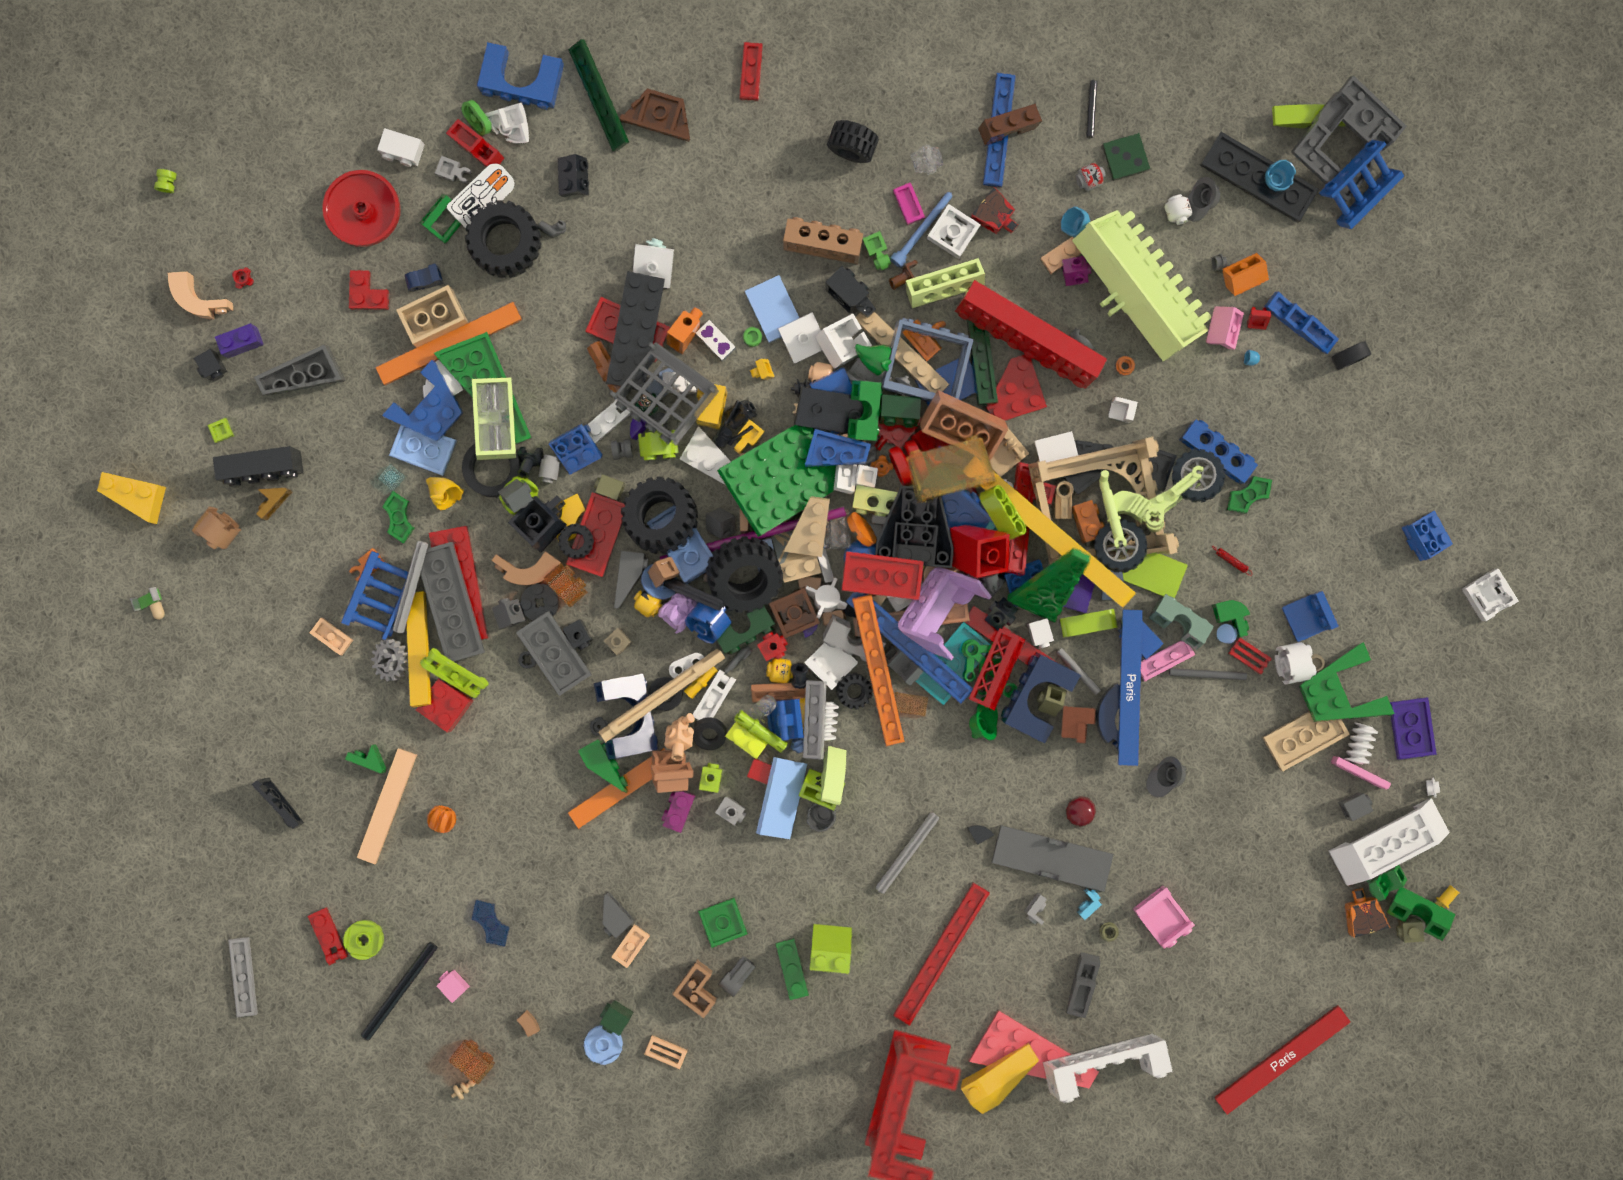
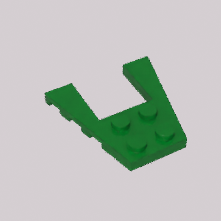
M1364 642L1299 686L1314 722L1391 716L1395 714L1387 696L1354 708L1350 706L1337 673L1371 660Z

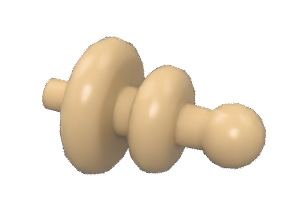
M471 1079L467 1084L462 1082L460 1083V1088L454 1085L453 1090L455 1093L451 1095L452 1098L458 1096L462 1100L464 1098L462 1093L468 1094V1088L473 1087L475 1081Z

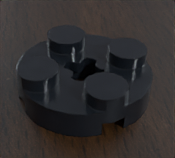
M534 584L523 592L520 606L525 616L531 620H535L548 610L554 617L559 609L558 594L549 585ZM544 598L543 603L545 605L543 607H535L537 604L535 600Z

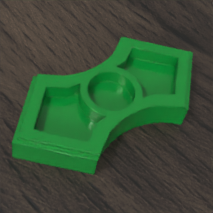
M1253 476L1250 484L1245 489L1230 491L1227 510L1246 514L1254 501L1269 499L1272 480Z
M392 491L382 506L390 518V526L387 533L404 544L415 529L407 519L409 501Z

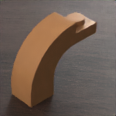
M546 551L534 566L526 569L516 568L499 555H495L492 559L496 563L494 566L502 573L507 571L503 579L522 586L544 583L552 578L563 565L561 561Z

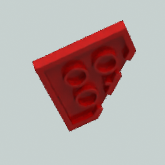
M1021 355L1009 361L996 387L998 403L987 405L986 409L988 413L1007 421L1047 407L1030 358Z

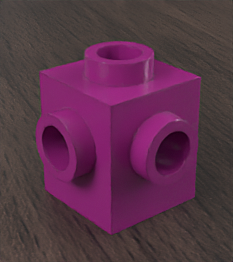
M1084 256L1062 259L1063 276L1066 286L1089 282L1088 274H1091V265L1086 263Z

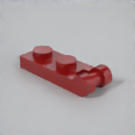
M326 907L307 916L325 954L328 965L336 963V960L340 958L342 960L347 958L348 953L328 908ZM336 946L337 952L332 953L331 948Z

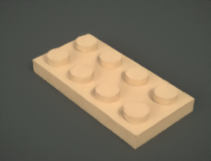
M1307 712L1262 738L1280 771H1285L1350 734L1342 719L1314 722L1310 712Z

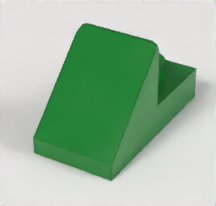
M376 744L371 745L367 757L365 752L355 750L354 752H348L345 760L378 773H385L387 770Z

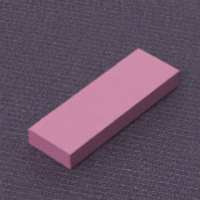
M1180 640L1150 656L1148 659L1142 660L1141 678L1145 682L1189 659L1195 653L1191 646Z
M1333 756L1331 764L1381 789L1387 790L1391 785L1390 782L1340 757Z

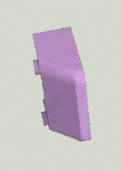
M942 567L934 568L920 588L919 600L911 601L899 620L898 628L903 634L929 652L952 660L954 657L943 645V638L936 632L955 603L960 605L967 604L971 601L974 594L990 599L991 595L977 579Z

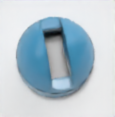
M1247 350L1244 356V364L1256 365L1260 361L1259 353Z

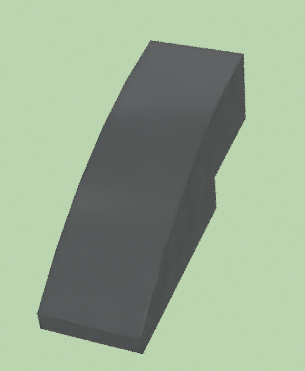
M1080 952L1069 996L1067 1014L1086 1018L1101 964L1099 956Z

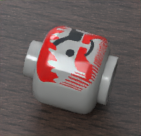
M1096 163L1080 168L1078 175H1076L1078 186L1086 191L1102 186L1103 178L1106 177L1105 171L1102 166L1099 167Z

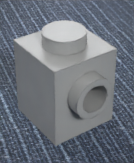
M727 795L715 812L733 825L736 822L741 823L746 815L744 812L745 807Z

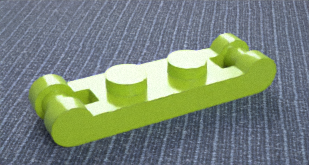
M432 648L428 652V656L420 661V665L424 669L473 698H477L481 689H485L489 684L485 678L478 677L443 656L435 648Z

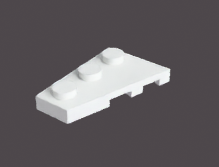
M698 426L680 460L725 485L717 470L731 461Z

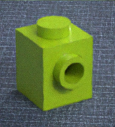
M708 763L707 766H703L699 790L719 792L723 769L719 768V764Z

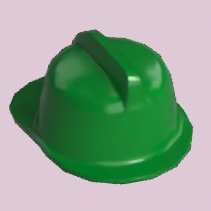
M978 703L977 712L969 719L972 738H985L990 741L996 738L997 707L995 710H992Z

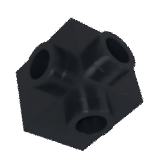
M1003 597L999 602L995 601L989 607L991 612L985 621L999 631V628L1003 629L1006 625L1010 626L1015 621L1016 617L1014 615L1019 609Z

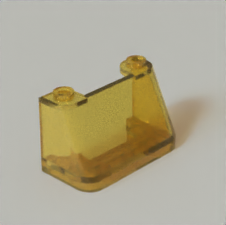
M974 435L967 437V441L925 452H921V450L909 452L910 456L906 457L918 504L927 502L932 497L935 499L954 492L974 487L978 488L980 485L986 487L996 482L982 438Z

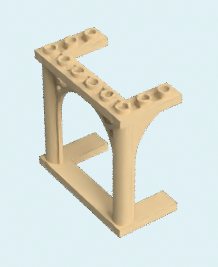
M1150 437L1132 441V444L1050 462L1045 460L1028 464L1038 510L1051 520L1043 481L1096 469L1110 470L1120 474L1131 484L1136 494H1140L1148 500L1156 497L1157 484L1152 479L1153 465L1148 458L1157 456L1156 452L1159 450L1157 441ZM1121 461H1124L1121 469H1118L1116 464H1121ZM1131 462L1136 463L1137 469L1135 473L1128 475L1126 473L1127 466ZM1138 475V481H1141L1140 484L1135 483V477ZM1152 518V519H1151V522H1153V521L1158 522V521H1159V518H1157L1156 520H1154V519ZM1136 521V522H1135L1138 527H1139V525H1141V523H1139V521ZM1165 522L1162 530L1150 532L1146 536L1147 554L1155 552L1157 554L1178 553V539L1176 536L1174 537V533H1164ZM1132 539L1127 543V545L1136 546L1135 541H1132ZM1045 542L1049 564H1052L1062 556H1059L1058 552ZM1114 544L1107 545V546H1106V549H1107V548H1110V547H1113V546H1115V545H1114ZM1095 548L1086 550L1098 560ZM1127 549V554L1129 555V557L1134 553L1135 550ZM1115 550L1108 552L1111 557H1115ZM1120 553L1118 559L1122 560L1126 559L1123 553Z

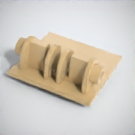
M1009 429L990 462L987 461V463L1001 477L1030 453Z

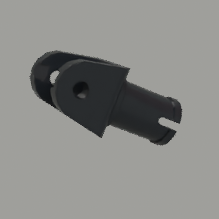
M520 447L517 452L521 461L517 471L519 477L528 478L532 467L540 466L544 455L542 448L538 447L534 453H527L526 447Z

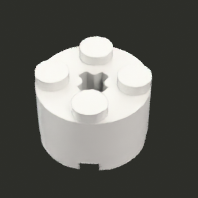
M1299 642L1276 648L1278 655H1275V665L1279 677L1283 676L1285 679L1282 681L1284 684L1310 680L1312 676L1316 675V667L1312 663V648L1310 645Z

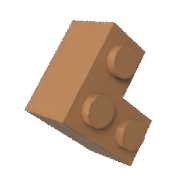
M697 959L672 995L704 1018L715 1004L717 998L702 988L713 971Z

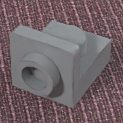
M1040 893L1036 894L1024 910L1028 914L1026 918L1035 925L1037 922L1041 925L1044 923L1036 915L1037 912H1042L1046 906L1045 901L1047 899Z

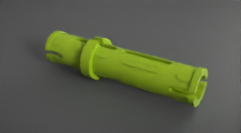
M742 710L734 717V720L747 728L749 733H754L778 750V752L781 753L786 748L788 743L761 725L758 719H753Z

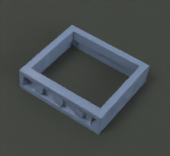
M902 318V320H898L890 345L892 347L889 356L891 364L888 366V372L884 371L881 382L882 390L909 397H918L928 402H931L936 394L889 381L903 329L962 345L950 396L959 399L973 339L968 338V335H964V333L952 334L946 328L934 329L931 324H915L912 319Z

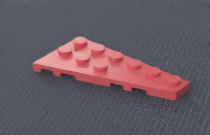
M998 1010L970 1057L969 1062L988 1066L1029 1043L1039 1061L1026 1075L1046 1079L1043 1062L1072 1054ZM1090 1068L1083 1074L1074 1073L1077 1086L1090 1088L1099 1071Z

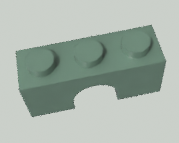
M1167 594L1157 602L1149 616L1150 620L1164 629L1172 621L1179 622L1184 629L1180 640L1195 650L1206 642L1214 627L1205 618H1201L1190 608L1183 606L1175 598Z

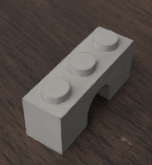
M832 614L823 633V641L830 647L841 648L845 653L858 655L862 660L866 661L861 638L852 639L848 636L851 629L850 622ZM881 635L882 644L884 648L886 644L885 636Z

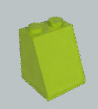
M813 924L810 970L849 974L852 927Z

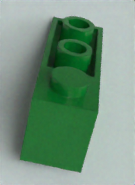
M598 739L578 750L588 769L621 791L628 792L626 788L628 783L623 775L620 777L617 771L620 768L616 760H608L605 742L603 743Z

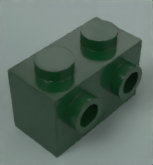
M883 394L879 423L886 426L903 425L906 428L918 427L921 398Z
M614 1000L612 1004L607 1003L599 1016L602 1018L599 1024L602 1025V1029L610 1034L613 1032L620 1036L629 1022L633 1011Z

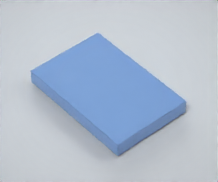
M779 275L745 291L769 343L782 338L778 328L799 318Z
M401 425L389 456L444 476L457 440L443 435L439 441H435Z

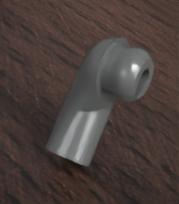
M560 220L551 226L541 221L538 229L551 237H555L565 233L566 223Z
M869 443L871 446L866 464L857 465L870 466L871 462L876 461L877 448L873 443Z

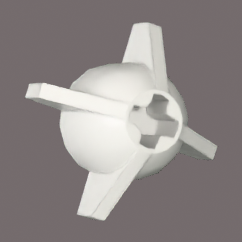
M834 578L831 586L823 585L817 590L807 586L805 589L808 595L814 599V605L819 610L817 614L819 619L823 612H832L835 609H846L847 603L840 600V594L835 588L837 578Z

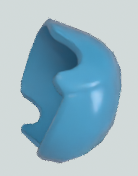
M1279 160L1271 164L1265 174L1267 186L1276 192L1286 190L1293 184L1296 169L1287 160Z
M1076 206L1068 209L1061 220V230L1071 237H1076L1091 222L1089 214Z

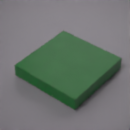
M735 897L698 911L711 948L748 934Z

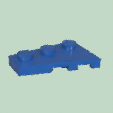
M815 429L805 467L866 464L871 444Z

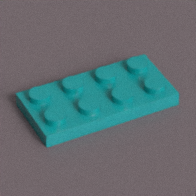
M965 622L957 628L944 644L954 658L950 660L936 654L939 659L964 681L963 672L966 670V657L961 651L962 644L968 639H974L980 645H991ZM972 645L968 647V652L973 650ZM974 659V669H975L976 666H977L979 663ZM924 671L918 680L915 681L942 705L951 697L946 690Z

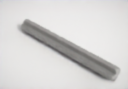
M417 541L393 626V631L397 633L404 632L428 548V543L423 541Z
M931 812L877 884L876 890L884 894L937 823L939 817L935 813Z

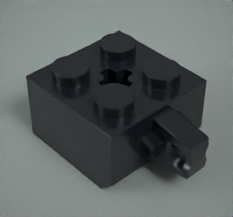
M841 266L826 281L825 290L848 313H856L858 311L866 318H869L876 311V308L868 299L869 288L862 281L859 283L854 278L855 274L849 268L845 269Z
M537 496L532 497L533 500L526 507L520 509L508 522L533 548L541 553L557 537L561 530L567 526L559 517L560 510L566 504L559 496L546 503Z

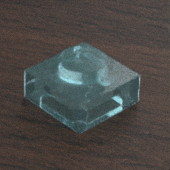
M390 464L378 479L392 491H395L406 476Z

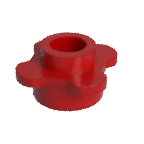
M247 267L235 270L232 273V277L236 282L235 286L238 289L246 285L251 286L254 283L250 276L251 270Z

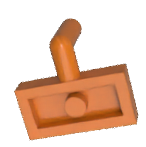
M918 319L913 322L915 324L921 325V322ZM939 321L932 328L939 330V328H944L946 323L945 321ZM907 330L902 332L926 361H929L942 349L933 337Z

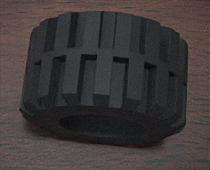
M837 120L834 122L826 145L833 153L846 160L868 163L872 160L879 137L864 125L848 120Z

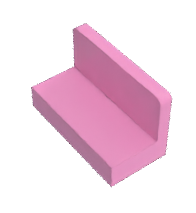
M1216 306L1213 311L1206 342L1208 344H1219L1227 349H1235L1244 313L1235 307Z

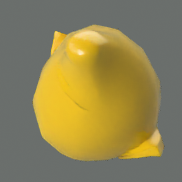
M429 477L426 479L430 498L437 509L446 510L462 498L464 489L460 488L453 481L439 477Z

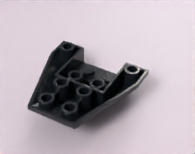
M900 486L876 542L875 555L924 561L923 566L952 568L954 547L940 489Z

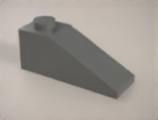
M621 551L614 604L615 609L622 607L640 580L645 568L647 569L649 559L645 558L646 555L644 553Z

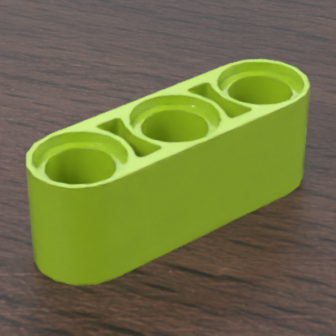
M1000 485L981 492L980 501L998 531L1009 533L1010 540L1025 534L1026 526Z
M1114 609L1060 619L1063 638L1118 628Z

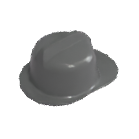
M1200 178L1188 196L1192 215L1187 218L1189 221L1196 222L1203 219L1208 211L1219 203V187L1216 186L1212 178Z
M1169 756L1164 758L1148 776L1146 782L1148 792L1157 798L1164 797L1175 787L1183 784L1187 768L1181 765L1176 757Z

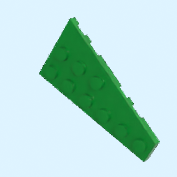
M487 332L434 352V355L472 398V379L506 378ZM513 395L515 445L532 438ZM501 416V423H510V416Z
M1071 549L1010 593L1007 601L1040 617L1048 618L1049 621L1055 623L1057 616L1061 614L1063 606L1066 605L1074 591V586L1078 584L1079 577L1083 575L1090 562V555L1079 549Z

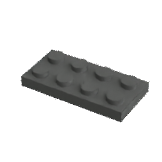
M549 610L516 631L559 696L592 675Z

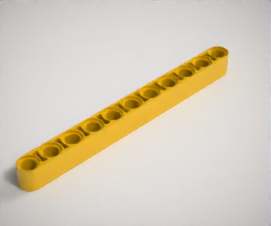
M975 455L962 469L985 490L1000 485L1005 490L1024 524L1060 555L1063 556L1073 548L1090 555V562L1083 574L1121 607L1124 608L1136 594Z

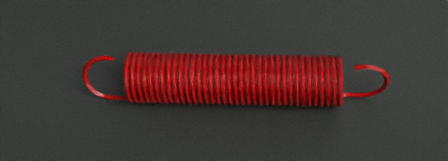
M1219 548V551L1215 553L1242 573H1246L1249 570L1246 564L1222 548Z

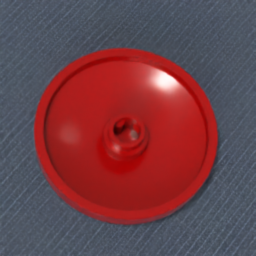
M354 170L344 173L331 183L325 193L322 210L327 227L339 240L356 247H368L384 241L391 235L398 224L401 207L397 192L387 179L372 171Z

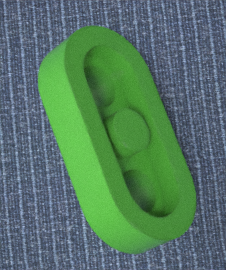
M474 100L464 102L462 104V113L475 132L480 136L489 134L492 126L491 121Z

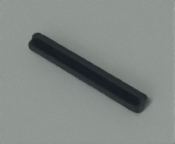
M674 578L663 582L664 587L717 611H721L725 606L722 599Z

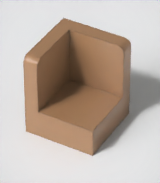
M672 557L656 561L649 569L648 574L654 586L658 588L665 580L677 577L680 572Z

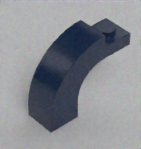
M1115 683L1102 695L1098 703L1096 725L1104 742L1109 743L1113 739L1112 745L1118 750L1119 731L1116 728L1115 716L1119 709L1120 685Z

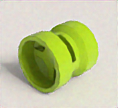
M157 169L156 176L158 179L155 182L154 189L164 193H174L175 187L173 182L176 180L177 174L173 171Z

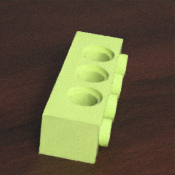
M979 258L906 280V293L912 308L964 293L974 280L985 286V273Z
M856 485L852 509L861 515H867V512L874 513L876 516L886 517L890 512L886 507V503L889 501L894 502L898 492ZM875 498L878 501V505L870 507L867 500Z

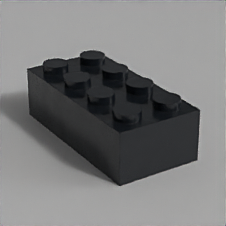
M291 446L213 457L215 480L223 482V485H229V487L241 486V482L257 484L260 483L261 479L277 481L282 476H286L287 479L297 478L298 474L304 473L301 451Z

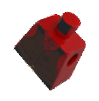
M995 187L971 215V219L995 234L1002 227L1012 234L1018 226L1010 218L1015 209Z

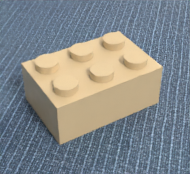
M449 285L396 310L415 347L422 346L469 323L453 289Z

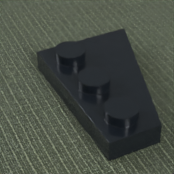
M270 778L258 779L251 784L283 818L284 823L289 828L295 829L304 823Z

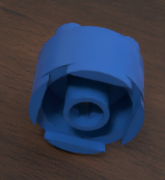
M700 602L696 604L685 618L688 629L691 632L695 630L698 633L697 637L711 644L720 638L731 624V621L725 613V607L721 611H717Z

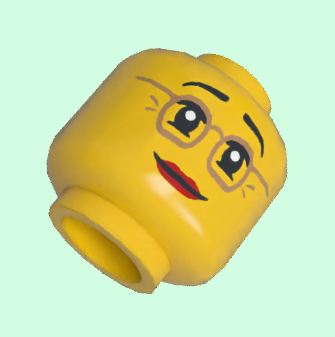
M773 658L771 662L768 661L766 676L769 677L771 682L788 683L790 678H793L791 661Z

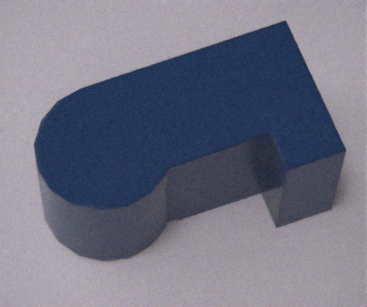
M436 263L428 265L427 268L404 275L408 291L423 290L444 284L440 269Z

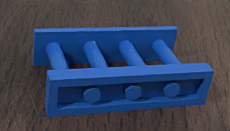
M1377 140L1368 142L1319 192L1321 196L1334 198L1342 212V215L1336 220L1340 227L1352 229L1404 177L1401 170L1388 168L1379 153L1386 146L1385 142ZM1372 159L1375 160L1382 172L1376 181L1366 166ZM1359 172H1361L1369 186L1363 194H1361L1353 180ZM1346 185L1355 198V202L1349 208L1339 193Z
M371 550L341 623L349 626L350 622L354 623L356 621L383 632L382 639L386 640L387 636H392V624L397 615L406 580L402 589H398L373 579L371 572L373 568H379L407 579L408 571L381 561V558H378L379 553ZM365 586H372L398 596L395 606L391 607L366 597V594L363 593ZM363 603L391 614L387 625L359 615L355 611L357 605H362Z

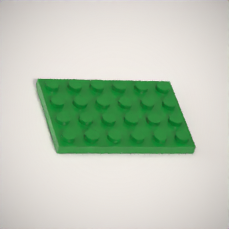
M794 425L717 470L758 537L804 510L811 496L824 498L835 491L836 465L805 467L815 431L814 428Z

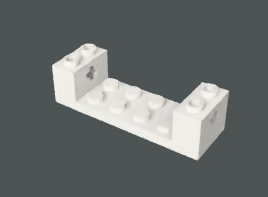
M1154 1034L1043 1062L1049 1092L1063 1103L1071 1102L1075 1097H1079L1074 1073L1083 1074L1090 1068L1102 1069L1106 1067L1105 1064L1109 1063L1121 1064L1124 1062V1059L1128 1058L1139 1059L1141 1069L1155 1076V1078L1167 1076L1166 1073L1172 1072L1166 1041Z

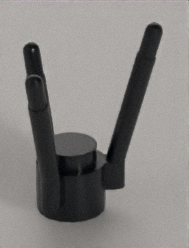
M736 400L723 425L713 437L715 444L720 447H725L727 444L731 446L736 440L754 428L750 426L732 438V431L727 428V425L740 403L739 400Z

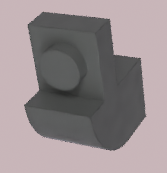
M894 644L885 653L887 664L907 684L911 685L923 673L920 667Z

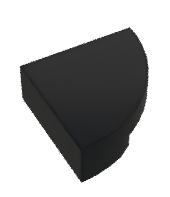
M973 825L968 827L977 845L994 836L992 831L984 826Z

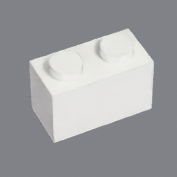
M384 128L377 150L382 155V158L388 161L396 159L408 167H411V165L418 166L424 143L421 139Z

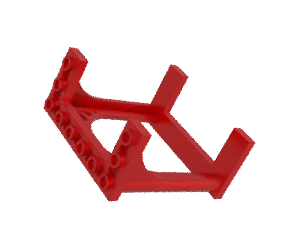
M894 1029L864 1142L865 1145L870 1146L872 1159L868 1176L881 1180H932L933 1169L894 1158L895 1154H900L918 1160L922 1159L926 1139L901 1132L915 1080L951 1090L956 1089L960 1068L946 1065L951 1048L950 1044Z

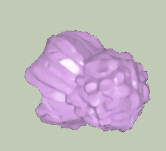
M676 593L669 602L665 603L658 610V616L662 617L665 622L674 628L677 634L682 632L687 626L685 618L696 606L697 601Z

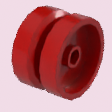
M914 439L903 443L904 453L899 446L888 449L890 460L902 486H910L914 483L912 472L918 481L924 480L929 475L924 457Z

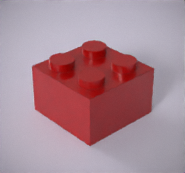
M438 678L431 688V705L419 706L416 711L444 731L452 732L474 700L453 685Z

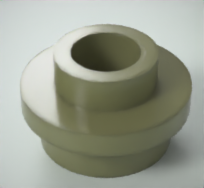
M1105 922L1100 926L1099 934L1103 940L1111 942L1118 937L1119 930L1114 923ZM1107 928L1112 929V933L1110 935H1106L1105 933Z

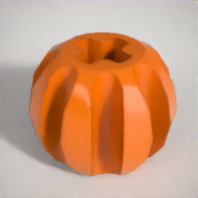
M435 806L427 815L428 827L439 833L449 832L456 824L455 812L446 806Z

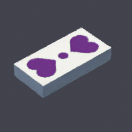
M710 320L696 332V335L721 361L736 349Z

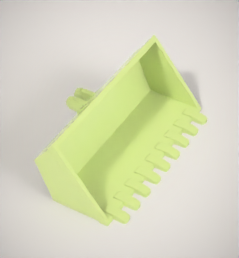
M1117 210L1089 222L1085 226L1086 228L1072 241L1111 294L1100 305L1102 307L1107 306L1114 299L1118 303L1116 307H1113L1107 313L1109 317L1122 309L1124 313L1128 314L1162 361H1165L1209 331L1204 323L1211 319V315L1206 312L1200 317L1197 316L1194 311L1201 307L1202 303L1198 299L1190 305L1187 303L1185 298L1192 293L1190 287H1186L1181 292L1175 287L1183 280L1181 275L1177 274L1169 279L1166 273L1173 268L1171 262L1168 261L1161 267L1156 262V260L1164 255L1162 250L1158 249L1152 254L1147 250V247L1154 243L1153 238L1149 236L1141 242L1137 235L1144 231L1143 225L1138 224L1131 229L1128 222L1134 219V213L1129 211L1122 216Z

